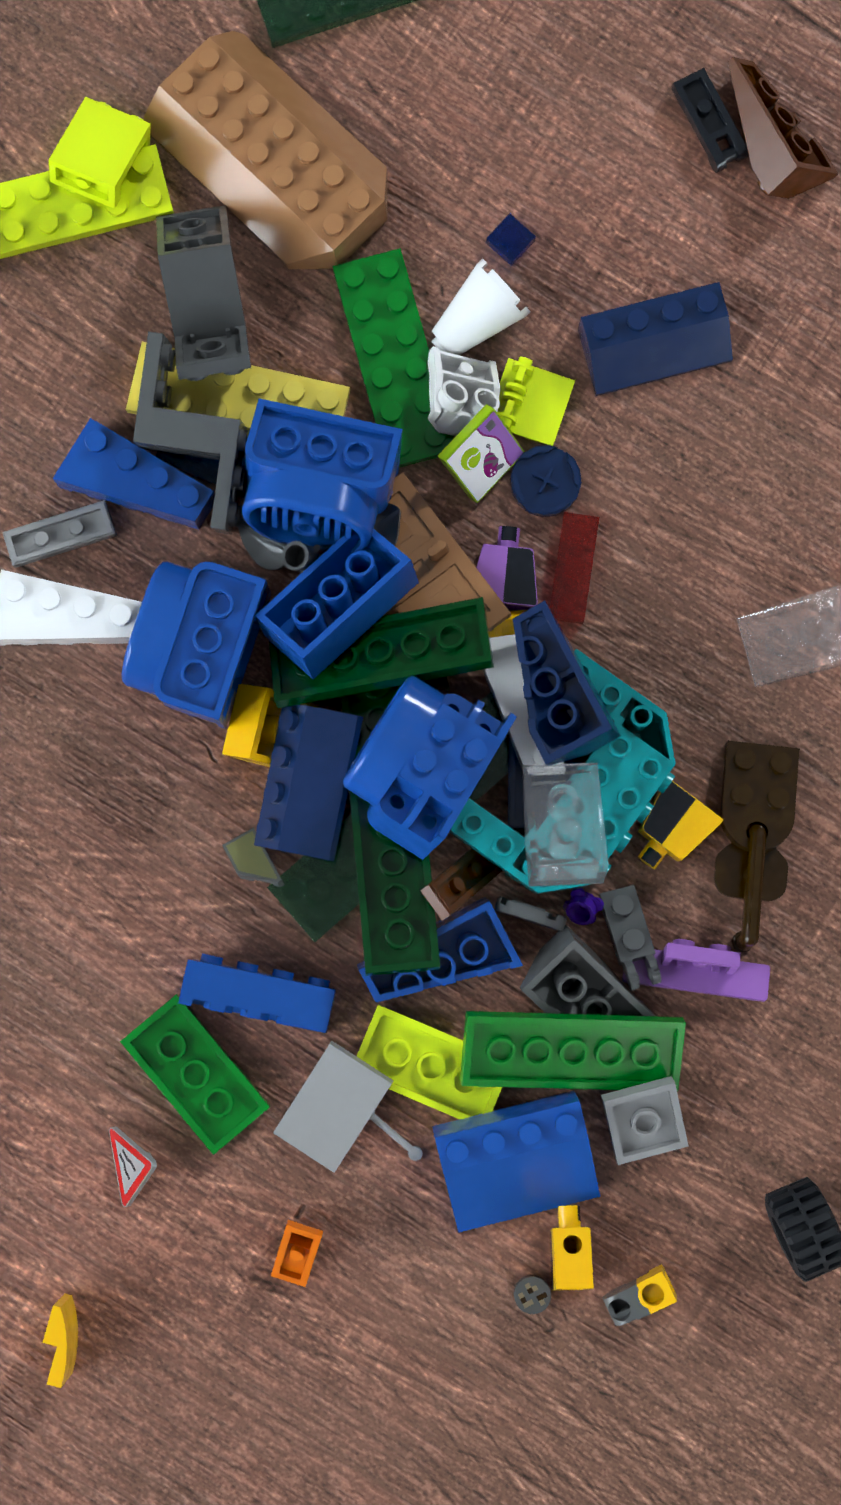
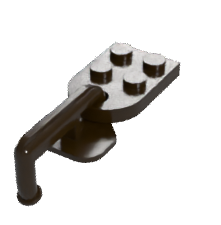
M729 740L725 746L720 817L724 819L721 826L731 843L716 856L714 884L722 895L744 899L742 930L737 932L732 939L734 949L739 952L749 951L759 940L762 901L770 902L779 899L787 887L788 863L776 847L789 836L794 825L800 748Z

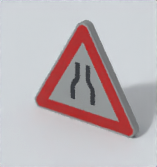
M117 1126L110 1127L109 1135L121 1203L123 1207L131 1206L157 1168V1163L150 1152L144 1151Z

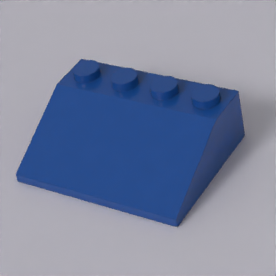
M574 1090L432 1126L458 1233L558 1208V1206H566L600 1197L582 1108Z

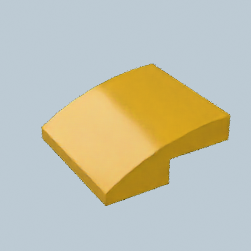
M66 1293L52 1307L42 1342L57 1347L47 1385L62 1388L73 1374L78 1347L76 1308L72 1295Z

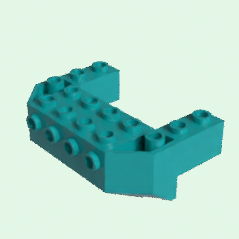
M575 649L574 652L597 690L621 736L593 751L529 840L470 798L449 831L456 838L504 871L505 875L534 894L590 885L593 880L600 883L612 866L607 860L614 850L621 853L633 837L628 832L636 820L642 823L653 809L654 805L649 802L657 790L663 794L675 778V775L670 772L676 763L667 712L578 649Z

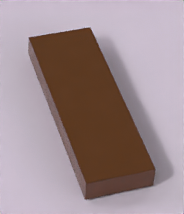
M471 848L420 891L443 921L501 873L502 870Z

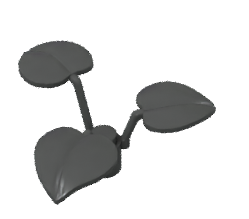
M388 503L386 509L382 513L377 514L374 529L394 546H396L400 529L401 511L399 507ZM241 518L238 527L242 542L251 558L260 567L268 570H280L286 567L301 574L320 557L319 554L321 552L327 551L332 546L331 544L310 546L299 541H292L288 544L276 542L254 531L245 522L244 518Z

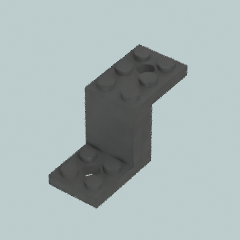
M226 205L156 216L157 253L174 332L178 379L199 381L205 379L208 375L218 373L235 375L241 373L244 369L251 368L246 321L232 252Z
M148 331L133 442L144 450L219 460L210 528L218 533L232 535L233 527H239L242 506L238 505L237 496L238 491L244 492L246 485V470H243L242 461L243 455H245V445L249 432L239 419L163 409V407L169 408L172 388L167 386L168 371L174 372L175 350H172V344L163 333Z

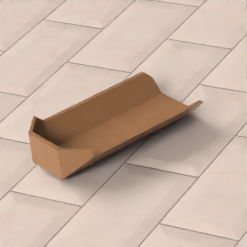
M230 31L209 37L158 86L144 115V121L151 123L150 135L260 238L288 269H333L332 266L344 263L387 221V167L245 34Z

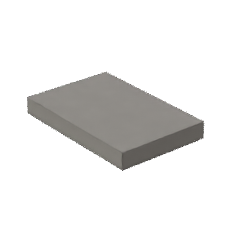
M331 1041L273 1134L335 1173L394 1080Z

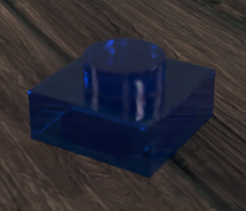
M509 213L486 238V244L512 266L535 242L536 236Z

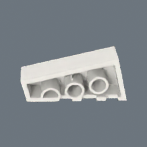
M1 570L0 646L11 644L72 645L73 643H128L142 602Z
M515 634L491 637L494 668L483 669V672L499 709L502 721L510 713L517 716L508 734L528 785L536 786L565 782L564 761L547 766L529 733V716L523 693L524 682L521 663L518 659Z

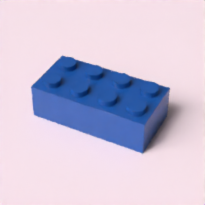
M373 529L369 545L365 549L351 553V550L359 540V535L353 530L350 541V538H345L344 534L255 615L264 636L312 679L316 678L419 583L412 560L375 529Z

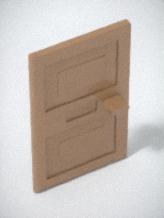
M404 472L396 476L392 496L389 501L390 504L399 507L401 511L399 536L395 547L412 560L419 583L383 616L483 597L490 632L512 616L510 611Z

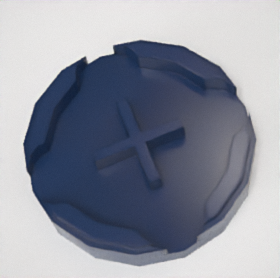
M551 445L535 446L524 452L514 464L510 477L511 492L517 504L529 514L540 517L557 516L568 510L577 499L582 484L580 468L575 459L567 452L565 453L563 450L558 449V447Z

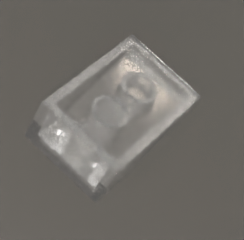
M837 585L736 618L755 687L841 666V586Z
M598 764L523 765L525 849L529 887L604 884L609 863Z

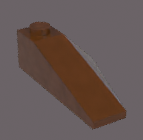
M732 57L728 61L751 166L759 179L758 185L760 189L768 196L789 199L834 179L838 172L823 147L815 137L808 141L797 127L801 120L795 112L790 113L785 107L779 105L777 102L780 98L779 92L753 61Z

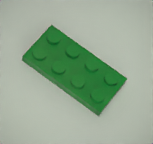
M176 994L122 1039L120 1043L214 1155L271 1106L187 1005L178 1004L180 996Z

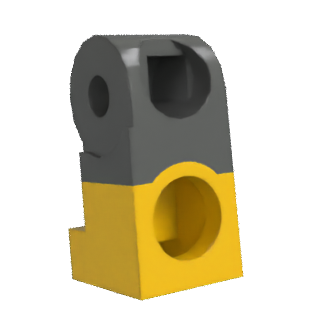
M660 1264L649 1270V1273L611 1290L602 1297V1300L614 1325L621 1326L676 1303L677 1294L663 1265Z

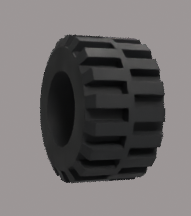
M804 1177L765 1195V1207L773 1230L786 1258L798 1277L807 1282L841 1267L840 1228L825 1197L811 1179Z

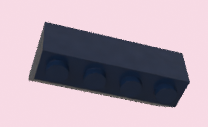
M720 282L583 316L578 326V333L596 396L732 362L733 360L729 315Z
M300 704L281 709L267 783L264 789L263 803L256 829L255 846L329 861L335 860L348 795V789L343 786V779L355 760L363 717Z

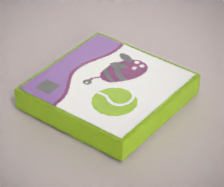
M486 404L437 457L467 496L475 503H478L525 451L495 409Z

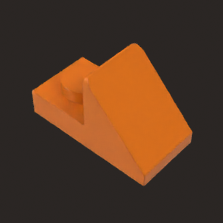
M288 1220L271 1276L306 1287L323 1231Z

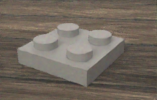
M672 1076L601 1095L613 1152L618 1165L689 1146L677 1089Z

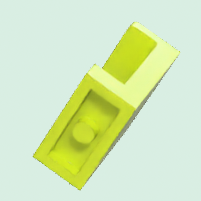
M85 97L49 158L50 182L115 208L121 198V184L141 148L150 145L151 123L144 121L136 115H129L112 108L105 102H98Z

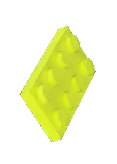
M378 1004L357 1057L394 1080L389 1090L457 1119L492 1112L502 1090V1087L462 1086L460 1082L463 1050L462 1039Z

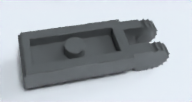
M631 885L600 893L598 898L604 902L602 912L619 966L622 965L630 990H636L640 987V979L633 962L642 959L644 960L651 983L653 985L661 983V973L654 956L656 954L635 886Z

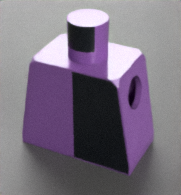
M500 526L497 545L483 544L476 568L507 609L529 610L536 606L538 602L534 551L531 548L518 547L520 528Z

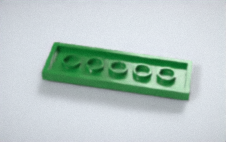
M401 248L332 266L374 422L403 429L399 468L438 458L437 456L454 438L452 435L437 432L428 420L430 414L429 348Z
M466 1011L460 1082L462 1086L621 1090L672 1076L678 1091L686 1022L683 1017Z

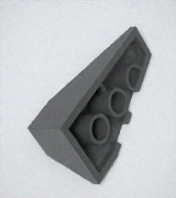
M565 925L563 932L558 931L539 950L520 986L521 991L545 1013L656 1016L567 925Z

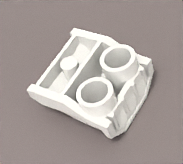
M433 346L428 356L430 375V414L428 420L437 432L457 436L486 404L498 412L500 406V383L495 361H480L443 352L438 347Z

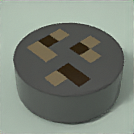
M527 1275L516 1283L514 1299L519 1309L523 1312L538 1314L548 1307L551 1300V1291L543 1278L537 1275Z

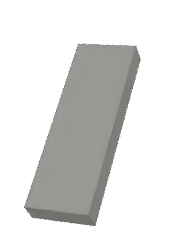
M105 500L2 532L14 568L117 536Z

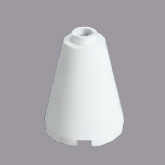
M483 258L474 267L432 329L436 337L431 342L440 351L461 355L525 318L530 313L527 307L521 311L516 307L520 299L493 269L488 274L483 270L488 265Z

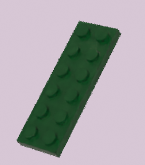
M483 597L382 616L314 679L310 678L269 641L274 702L278 708L399 686L410 676H415L425 681L494 668Z

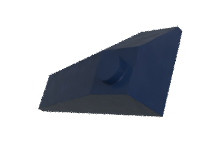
M544 600L513 618L518 659L521 663L524 682L523 693L529 716V733L545 764L550 766L587 755L620 737L621 735L547 602Z

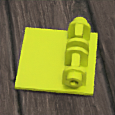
M519 357L518 361L508 358L500 381L498 415L512 434L553 446L575 380L531 366L533 361L526 357Z

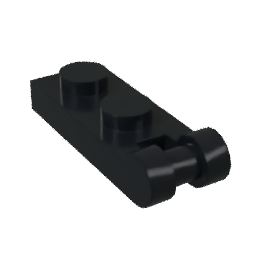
M705 68L673 83L671 89L703 146L712 169L716 173L726 169L727 164L734 160L739 162L749 157L747 146ZM726 138L729 147L721 151L717 142Z

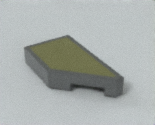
M254 828L222 845L240 879L271 883L276 887L285 885L266 848L254 845L256 830Z

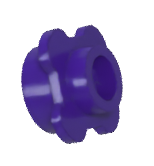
M582 888L572 889V897L563 904V909L568 918L579 925L594 923L596 921V913L604 908V902L602 899L585 892Z

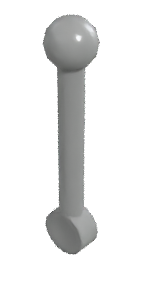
M374 1111L369 1120H372L407 1150L411 1160H420L423 1155L422 1149L416 1145L412 1146L380 1119Z

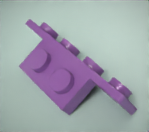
M675 939L673 943H667L663 950L655 949L656 954L654 956L658 963L662 981L654 985L648 978L644 960L633 962L640 979L639 985L761 1002L766 1001L768 998L770 966L740 961L741 953L731 951V947L727 945L711 944L709 948L695 946V942L691 940ZM623 971L622 981L625 982V983H627V980H626V977H625V974H624V971Z

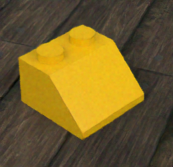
M239 684L223 746V755L270 767L271 754L278 729V720L282 709L278 708L274 702L273 689ZM312 702L300 704L319 708L318 704Z

